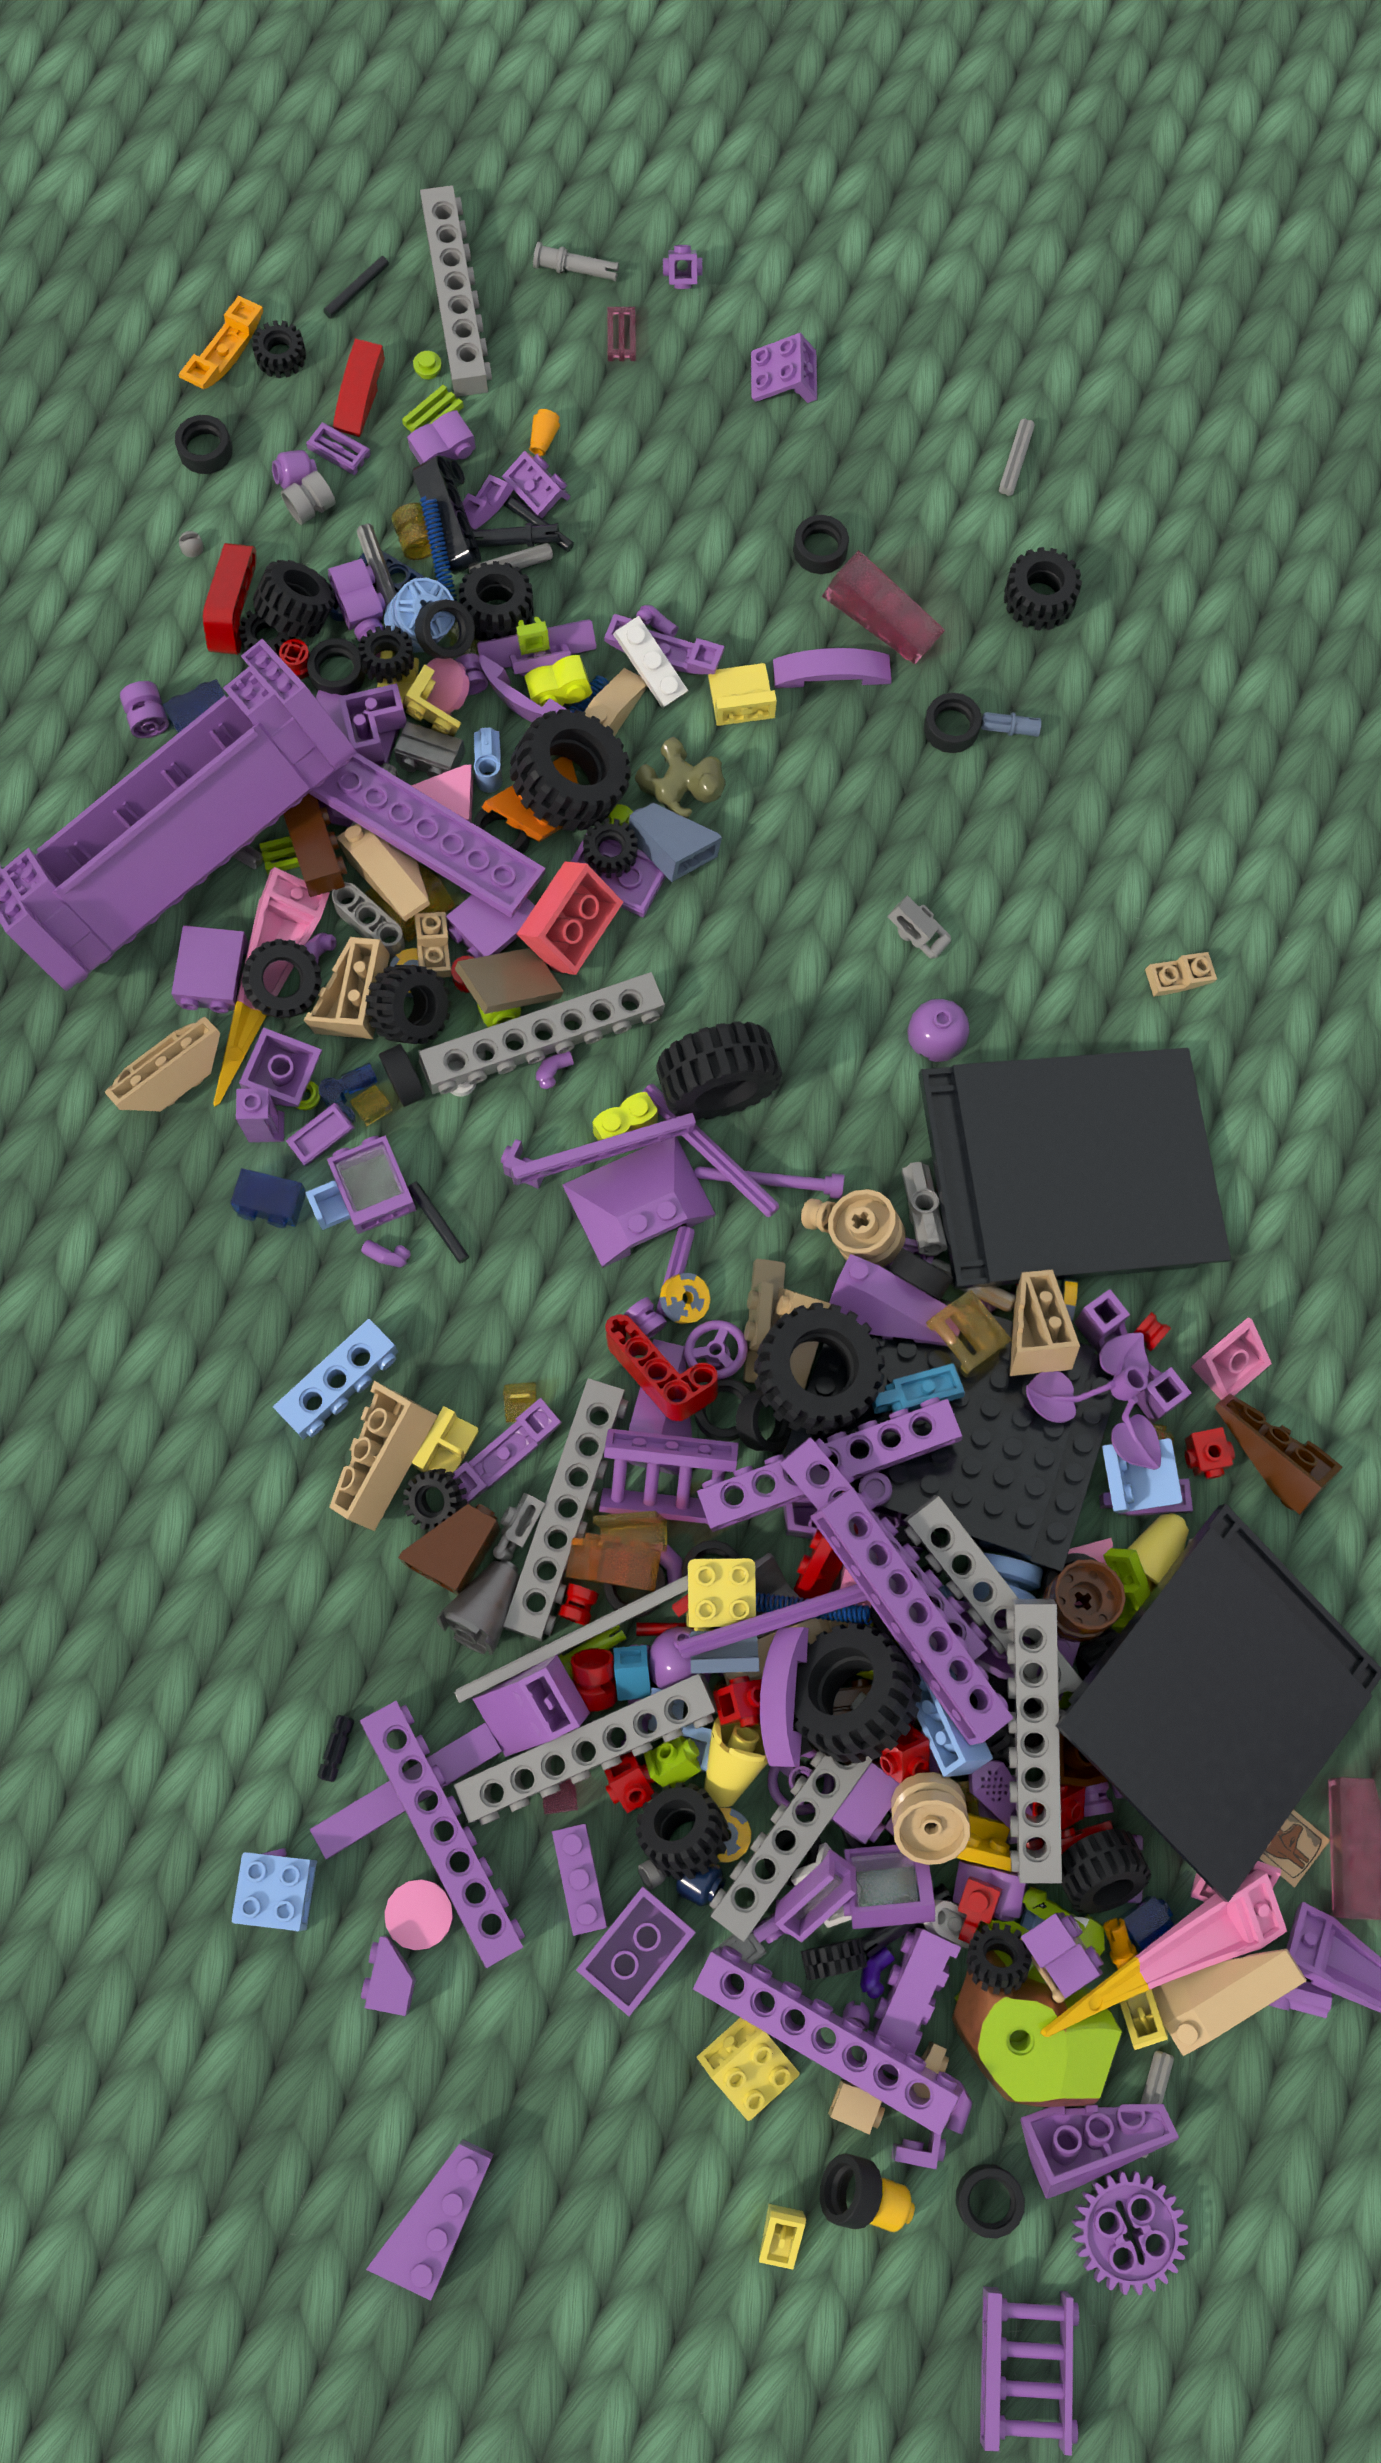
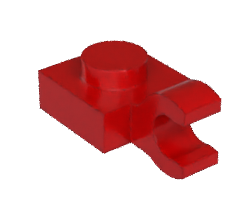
M972 1876L968 1878L957 1910L967 1915L958 1940L970 1944L974 1933L977 1930L979 1931L981 1921L988 1924L992 1923L1003 1890L1002 1888Z

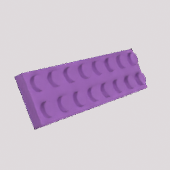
M359 753L354 755L347 765L332 773L321 786L309 792L313 797L511 919L545 875L546 868Z

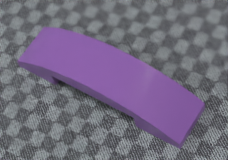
M614 614L604 641L624 652L613 633L633 619ZM649 630L675 671L693 674H715L725 649L723 645L696 638L695 643Z
M826 648L796 652L773 659L774 688L804 687V681L857 679L862 680V685L891 684L890 656L877 651L855 648Z
M483 654L478 658L489 683L498 697L512 711L524 719L533 722L536 718L542 717L544 713L549 711H556L557 713L559 709H566L550 698L541 707L509 686L511 681L503 667Z
M539 1398L519 1415L513 1425L471 1461H466L453 1472L455 1473L453 1479L460 1478L463 1482L458 1485L459 1489L466 1488L467 1493L462 1495V1499H467V1504L479 1497L514 1469L562 1423L542 1398Z
M806 1627L779 1628L772 1640L765 1661L760 1692V1724L766 1758L769 1766L800 1768L802 1735L797 1731H793L797 1663L807 1662L809 1628Z

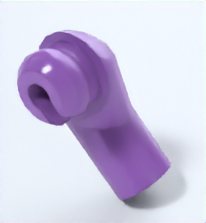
M652 605L641 606L636 614V617L639 616L645 625H651L664 635L674 637L678 631V626L664 617Z
M318 933L305 944V947H307L311 954L313 953L318 964L320 955L327 950L332 951L335 949L336 938L332 934Z
M570 1051L552 1055L542 1061L536 1072V1080L539 1081L541 1088H552L556 1084L554 1075L557 1070L574 1064Z
M660 1543L652 1546L649 1551V1557L667 1569V1585L682 1578V1558L667 1544Z

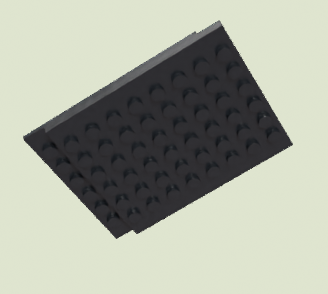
M1189 1048L952 1065V1067L921 1069L918 1073L954 1290L1019 1284L1022 1272L1053 1270L1056 1280L1195 1268L1199 1264L1231 1261Z
M931 1296L966 1317V1321L954 1346L914 1342L913 1339L893 1337V1340L882 1339V1336L870 1335L871 1339H879L882 1347L878 1350V1355H883L885 1359V1366L881 1370V1373L885 1375L884 1381L878 1392H884L885 1386L891 1384L893 1379L953 1363L965 1391L964 1397L949 1401L961 1431L962 1440L878 1471L890 1480L892 1495L886 1504L875 1507L872 1510L904 1521L916 1509L934 1495H937L946 1504L977 1546L1060 1573L1065 1565L1115 1397L1112 1395L1111 1390H1107L1080 1402H1074L1076 1415L1073 1419L1064 1423H1055L1043 1418L1032 1407L1026 1394V1386L1039 1373L1010 1376L1013 1321ZM1079 1343L1080 1348L1072 1370L1059 1371L1071 1381L1074 1388L1073 1396H1078L1101 1387L1114 1379V1375L1102 1369L1099 1354L1095 1353L1096 1348ZM826 1344L823 1345L807 1389L809 1393L823 1397L834 1396L842 1391L848 1378L844 1360L835 1349ZM870 1405L868 1410L846 1428L841 1427L836 1432L825 1434L824 1430L819 1431L817 1434H807L806 1428L800 1427L798 1431L792 1429L783 1456L784 1458L809 1437L814 1442L820 1438L824 1443H828L827 1438L836 1433L845 1431L846 1435L858 1432V1426L866 1422L876 1420L880 1424L890 1420L889 1415L893 1411L875 1414L872 1405ZM923 1420L917 1421L912 1427L913 1431L919 1436H926L932 1430L931 1425ZM887 1432L882 1436L881 1441L886 1447L893 1448L900 1443L901 1439L898 1434ZM857 1443L852 1446L850 1453L856 1459H863L869 1454V1448L865 1444ZM833 1455L829 1456V1460L836 1467L838 1464L837 1458ZM819 1464L823 1470L828 1471L824 1465ZM862 1478L850 1483L857 1493H859V1483ZM837 1491L832 1497H837L842 1491ZM942 1527L936 1528L934 1530L936 1532L947 1535L946 1530Z
M1222 1504L1215 1509L1068 1701L1071 1703V1706L1055 1726L1223 1901L1229 1902L1372 1698L1371 1692L1381 1679V1667L1227 1504Z

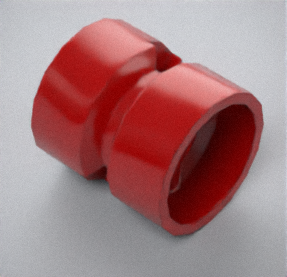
M589 1648L575 1653L570 1661L573 1684L588 1710L601 1711L613 1706L617 1702L613 1654L606 1649Z

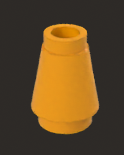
M539 409L537 414L533 416L529 448L532 453L540 456L546 455V451L560 428V418L555 412L548 409Z

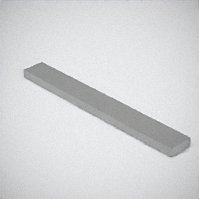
M688 1575L456 1689L454 1693L458 1702H464L556 1654L559 1655L688 1591Z

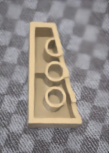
M374 1381L370 1391L374 1393L370 1408L365 1407L361 1416V1420L365 1421L360 1437L359 1439L354 1438L350 1447L352 1456L350 1465L343 1467L329 1508L347 1520L373 1531L376 1530L414 1457L438 1416Z

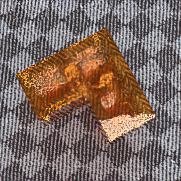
M586 1533L585 1539L572 1538L566 1577L655 1591L661 1551L649 1549L650 1543L630 1540V1544L625 1545L620 1544L621 1537Z

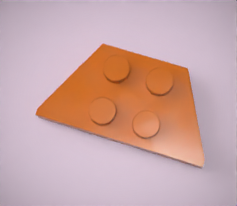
M560 757L553 761L555 768L562 776L578 784L572 760ZM513 785L486 800L482 806L484 811L488 813L493 810L507 818L506 823L524 831L527 836L538 842L563 828V826L552 827L547 825L548 821L545 819L539 820L533 816L534 812L530 808L526 809L521 803L522 797L521 795H516Z

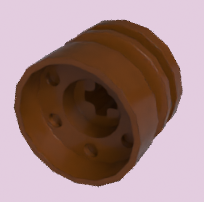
M1093 1559L1077 1560L1067 1565L1044 1590L1042 1598L1055 1600L1057 1604V1635L1074 1643L1088 1642L1101 1635L1121 1615L1126 1600L1124 1585L1117 1573L1106 1564ZM1078 1601L1083 1604V1607L1079 1609L1074 1605Z

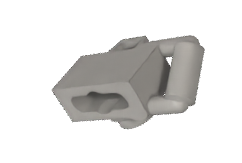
M908 895L887 916L898 927V933L903 940L912 941L915 947L920 948L931 959L937 958L951 943L950 934L933 918L934 914L925 905L918 906ZM937 932L940 937L929 947L926 942Z
M524 1493L517 1507L509 1506L500 1521L504 1525L501 1531L502 1538L498 1546L493 1550V1555L496 1558L507 1561L512 1560L517 1545L523 1547L546 1503Z

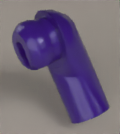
M886 1947L873 1955L867 1961V1967L862 1968L860 1987L862 1992H866L871 1999L878 1998L884 1992V1986L879 1981L880 1974L895 1960Z

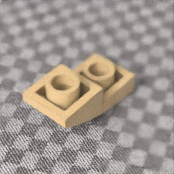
M417 913L415 915L419 966L437 972L436 976L451 977L446 913Z
M1209 952L1182 955L1177 961L1150 964L1145 969L1153 997L1190 990L1217 980Z

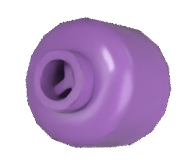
M304 450L281 452L277 455L276 460L272 462L274 481L276 484H280L283 489L293 483L301 485L303 477L317 471L314 459H310Z

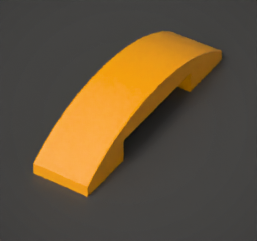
M238 296L224 314L225 324L200 357L193 354L180 371L179 378L202 389L209 388L218 382L232 368L248 345L263 314V307Z

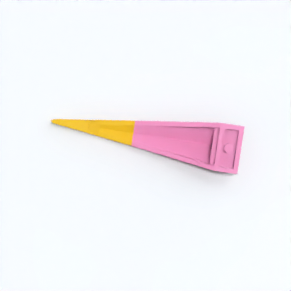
M274 867L270 871L262 896L258 902L245 963L252 951L267 941L271 942L275 939L288 941L290 939L299 945L305 946L322 917L330 892L310 898L304 880ZM276 961L265 969L263 983L269 993L278 996L294 965L287 961ZM242 978L213 1102L214 1107L222 1101L266 1018V1015L255 1009L249 999H247L244 987L242 986Z
M1257 1869L1248 1875L1229 1902H1224L1217 1893L1044 2027L1040 2034L1044 2037H1050L1100 2011L1152 1988L1206 1967L1260 1950L1287 1932L1267 1872Z

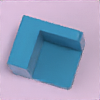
M647 1645L614 1648V1671L618 1701L643 1699L650 1696Z

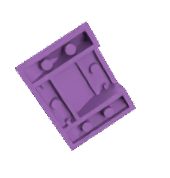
M677 1137L646 1146L563 1184L569 1201L602 1268L630 1256V1248L683 1224L691 1228L716 1215Z

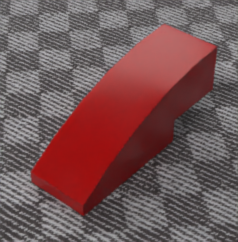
M355 338L338 396L333 422L335 430L361 437L378 391L376 383L385 361L382 345Z

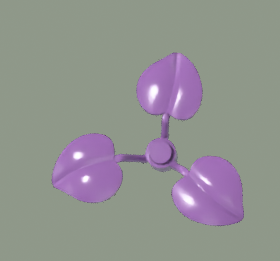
M1143 1333L1123 1334L1103 1345L1099 1354L1100 1365L1105 1372L1114 1375V1379L1101 1387L1078 1396H1073L1074 1388L1071 1381L1059 1371L1041 1372L1026 1386L1027 1397L1035 1411L1043 1418L1055 1423H1064L1075 1417L1076 1408L1074 1402H1080L1111 1390L1112 1395L1116 1399L1128 1401L1122 1414L1124 1423L1115 1425L1111 1433V1441L1116 1453L1124 1461L1132 1465L1153 1470L1160 1468L1161 1449L1152 1423L1140 1414L1129 1418L1134 1404L1138 1402L1136 1395L1148 1385L1149 1363L1144 1348Z

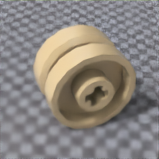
M869 1189L853 1191L843 1196L833 1206L828 1218V1232L833 1243L846 1261L850 1254L884 1267L895 1260L906 1241L905 1227L901 1218L895 1211L891 1201L880 1192Z
M926 1772L906 1778L895 1788L891 1798V1814L894 1840L902 1854L914 1862L932 1865L952 1860L966 1848L970 1838V1824L965 1795L958 1783L950 1777L944 1778L942 1774Z

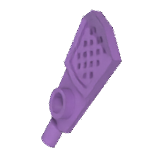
M990 1760L975 1772L969 1774V1792L1010 1829V1816L1013 1810L1016 1809V1803H1010L1009 1782L1014 1781L1004 1762L1001 1760ZM1028 1805L1025 1812L1032 1816L1033 1812Z

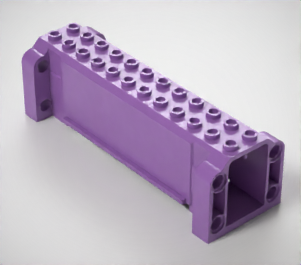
M263 639L241 655L249 667L223 687L229 695L227 698L224 695L37 849L38 853L36 855L28 847L7 866L3 867L0 863V923L3 929L65 991L84 981L90 972L100 964L107 962L124 944L134 940L140 931L149 924L156 922L163 912L172 905L179 903L185 894L196 885L202 884L208 875L219 866L226 864L242 847L252 843L259 833L275 824L281 815L291 807L298 805L304 796L314 788L321 786L332 773L347 765L350 759L357 754L355 748L306 685Z

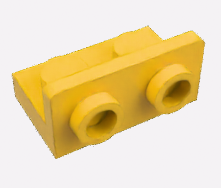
M968 1813L970 1838L966 1848L956 1858L1012 1872L1010 1846L1006 1843L1010 1829L1001 1821Z

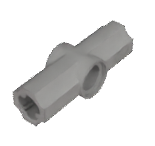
M922 1162L910 1163L907 1167L902 1168V1178L910 1209L909 1220L914 1228L919 1254H924L926 1257L936 1256L947 1248L938 1209L939 1198L934 1191L929 1165H925Z

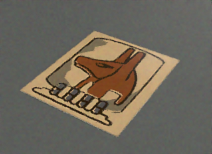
M1293 1809L1260 1859L1268 1865L1281 1869L1280 1876L1295 1888L1329 1843L1330 1839Z

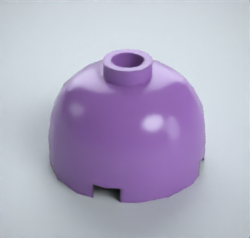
M943 998L931 999L921 1004L912 1014L907 1029L908 1040L913 1050L934 1062L948 1061L958 1056L966 1045L970 1032L968 1017L964 1010L955 1002Z
M679 1626L670 1628L660 1634L653 1642L648 1655L649 1676L652 1682L661 1690L699 1674H691V1657L682 1658L678 1649V1642L690 1638V1633L694 1629ZM702 1673L709 1683L712 1673Z

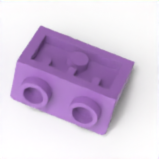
M524 451L502 475V478L514 488V491L539 517L543 518L561 497L565 500L571 497L565 490L568 485L556 473L552 476L546 470L549 465L540 455L536 454L533 457Z

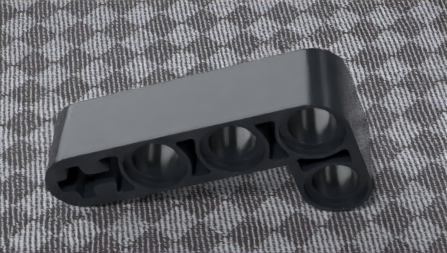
M437 455L414 467L413 477L420 497L426 496L427 499L425 500L437 499L436 502L425 505L438 504L437 507L426 510L439 509L438 512L429 514L439 513L440 516L429 519H441L430 524L442 523L441 526L433 527L432 529L443 528L442 531L433 533H444L435 538H445L444 540L437 541V543L446 542L445 545L438 547H447L445 550H440V552H448L442 555V557H449L443 560L450 561L449 564H445L446 566H451L448 570H451V573L456 575L480 563L481 554L457 490L458 486L465 483V476L458 462L454 459Z

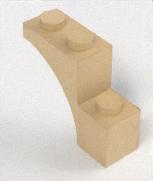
M930 2041L921 2057L926 2062L925 2067L937 2074L940 2071L945 2072L949 2057L944 2056L947 2049ZM841 2080L828 2115L837 2121L870 2135L872 2127L878 2129L885 2108L881 2107L882 2101L852 2083ZM914 2084V2091L917 2096L921 2098L930 2097V2090L925 2084Z

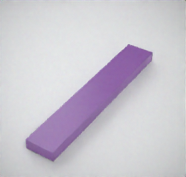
M692 1112L511 1167V1177L514 1185H520L691 1133L696 1121Z
M485 1722L426 1759L430 1767L438 1766L446 1782L441 1785L443 1789L502 1753V1750ZM418 1763L404 1771L403 1775L409 1780H416L422 1774V1767ZM388 1781L309 1830L325 1859H329L406 1811L391 1782ZM431 1791L422 1792L418 1797V1804L434 1793Z

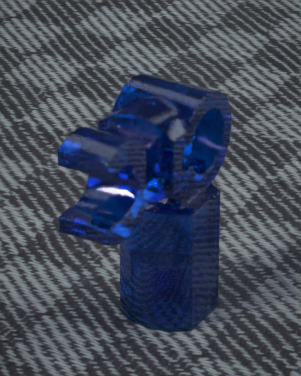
M370 1063L342 1074V1078L339 1080L326 1078L319 1084V1094L324 1100L326 1107L328 1108L333 1103H337L342 1111L349 1115L352 1123L356 1122V1116L350 1107L345 1106L347 1103L345 1093L349 1092V1094H352L378 1082Z

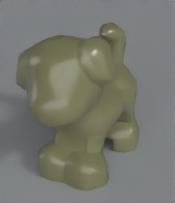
M674 736L666 740L661 747V754L665 757L664 761L669 765L664 777L658 778L655 770L647 764L642 765L635 775V781L638 783L640 790L656 797L670 811L685 818H689L692 809L683 808L679 803L688 790L696 800L709 803L721 797L726 785L722 774V762L718 758L709 756L697 765L692 766L685 761L687 753L683 744Z

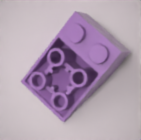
M557 1654L473 1698L474 1703L505 1757L550 1742L580 1727L590 1714Z

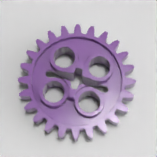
M1118 2170L1117 2181H1114L1109 2174H1105L1104 2180L1106 2185L1102 2187L1096 2181H1093L1092 2185L1095 2193L1091 2195L1088 2192H1082V2195L1088 2201L1086 2206L1075 2205V2208L1083 2214L1082 2218L1072 2219V2223L1081 2228V2232L1072 2235V2239L1083 2243L1076 2250V2254L1079 2257H1089L1083 2264L1087 2271L1097 2267L1093 2277L1097 2282L1102 2281L1107 2276L1106 2287L1109 2290H1113L1119 2282L1120 2291L1124 2295H1127L1130 2285L1133 2286L1134 2291L1138 2295H1142L1143 2284H1146L1154 2292L1156 2291L1155 2279L1158 2278L1163 2283L1168 2284V2279L1164 2273L1167 2269L1178 2273V2269L1172 2263L1174 2258L1179 2260L1185 2259V2256L1177 2250L1178 2246L1188 2245V2241L1179 2236V2232L1188 2229V2225L1177 2221V2218L1184 2211L1179 2207L1171 2208L1177 2198L1173 2194L1163 2197L1166 2189L1164 2184L1160 2182L1152 2188L1153 2177L1150 2175H1146L1141 2183L1139 2173L1134 2170L1129 2180H1127L1122 2170ZM1143 2198L1146 2201V2211L1141 2216L1135 2217L1132 2215L1131 2206L1136 2199ZM1118 2200L1122 2203L1127 2222L1134 2228H1137L1132 2232V2235L1144 2258L1142 2264L1138 2262L1133 2243L1124 2236L1127 2233V2227L1117 2210L1116 2201ZM1105 2212H1112L1114 2215L1113 2226L1108 2230H1101L1099 2218ZM1151 2234H1158L1161 2241L1159 2248L1154 2252H1148L1145 2246L1147 2238ZM1119 2248H1127L1129 2255L1126 2263L1120 2266L1115 2265L1113 2262L1115 2251Z

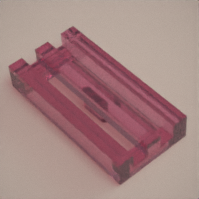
M607 307L608 361H613V358H619V361H625V358H630V361H636L635 307ZM613 314H619V349H613ZM624 314H630V349H625Z

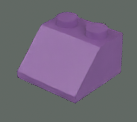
M263 1027L239 1085L241 1089L269 1088V1095L274 1105L299 1107L322 1049Z

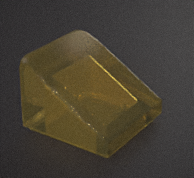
M373 1085L349 1101L366 1127L392 1111L390 1102L376 1085Z
M536 1383L504 1385L503 1395L506 1423L516 1422V1418L537 1401Z

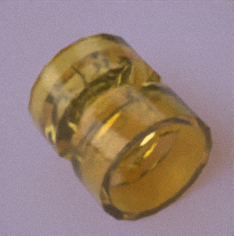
M420 503L403 505L391 517L404 557L410 560H421L432 555L431 545H429L430 541L428 540L429 536L427 535L428 531L426 530L427 526H425L426 521H424L425 517L423 516L424 512L422 511L423 507Z

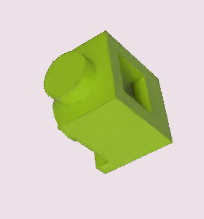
M680 1736L643 1753L650 1778L662 1787L670 1785L672 1788H675L676 1783L685 1782L701 1771L697 1758L700 1755L699 1749L690 1738L686 1739Z

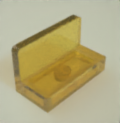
M657 1511L593 1516V1523L600 1527V1554L603 1556L667 1552V1519Z

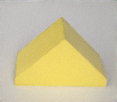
M1152 1989L1120 2002L1135 2050L1168 2040V2032L1163 2024Z
M772 2204L768 2205L759 2255L760 2263L794 2269L806 2225V2217L803 2211Z

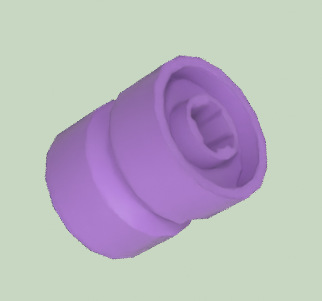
M138 681L122 689L120 699L123 709L127 714L126 718L133 736L137 738H151L163 733L168 728L169 722L165 709L161 705L162 700L156 684L149 681Z

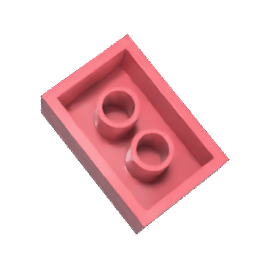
M565 861L517 932V935L554 972L576 975L623 904V901L587 863Z

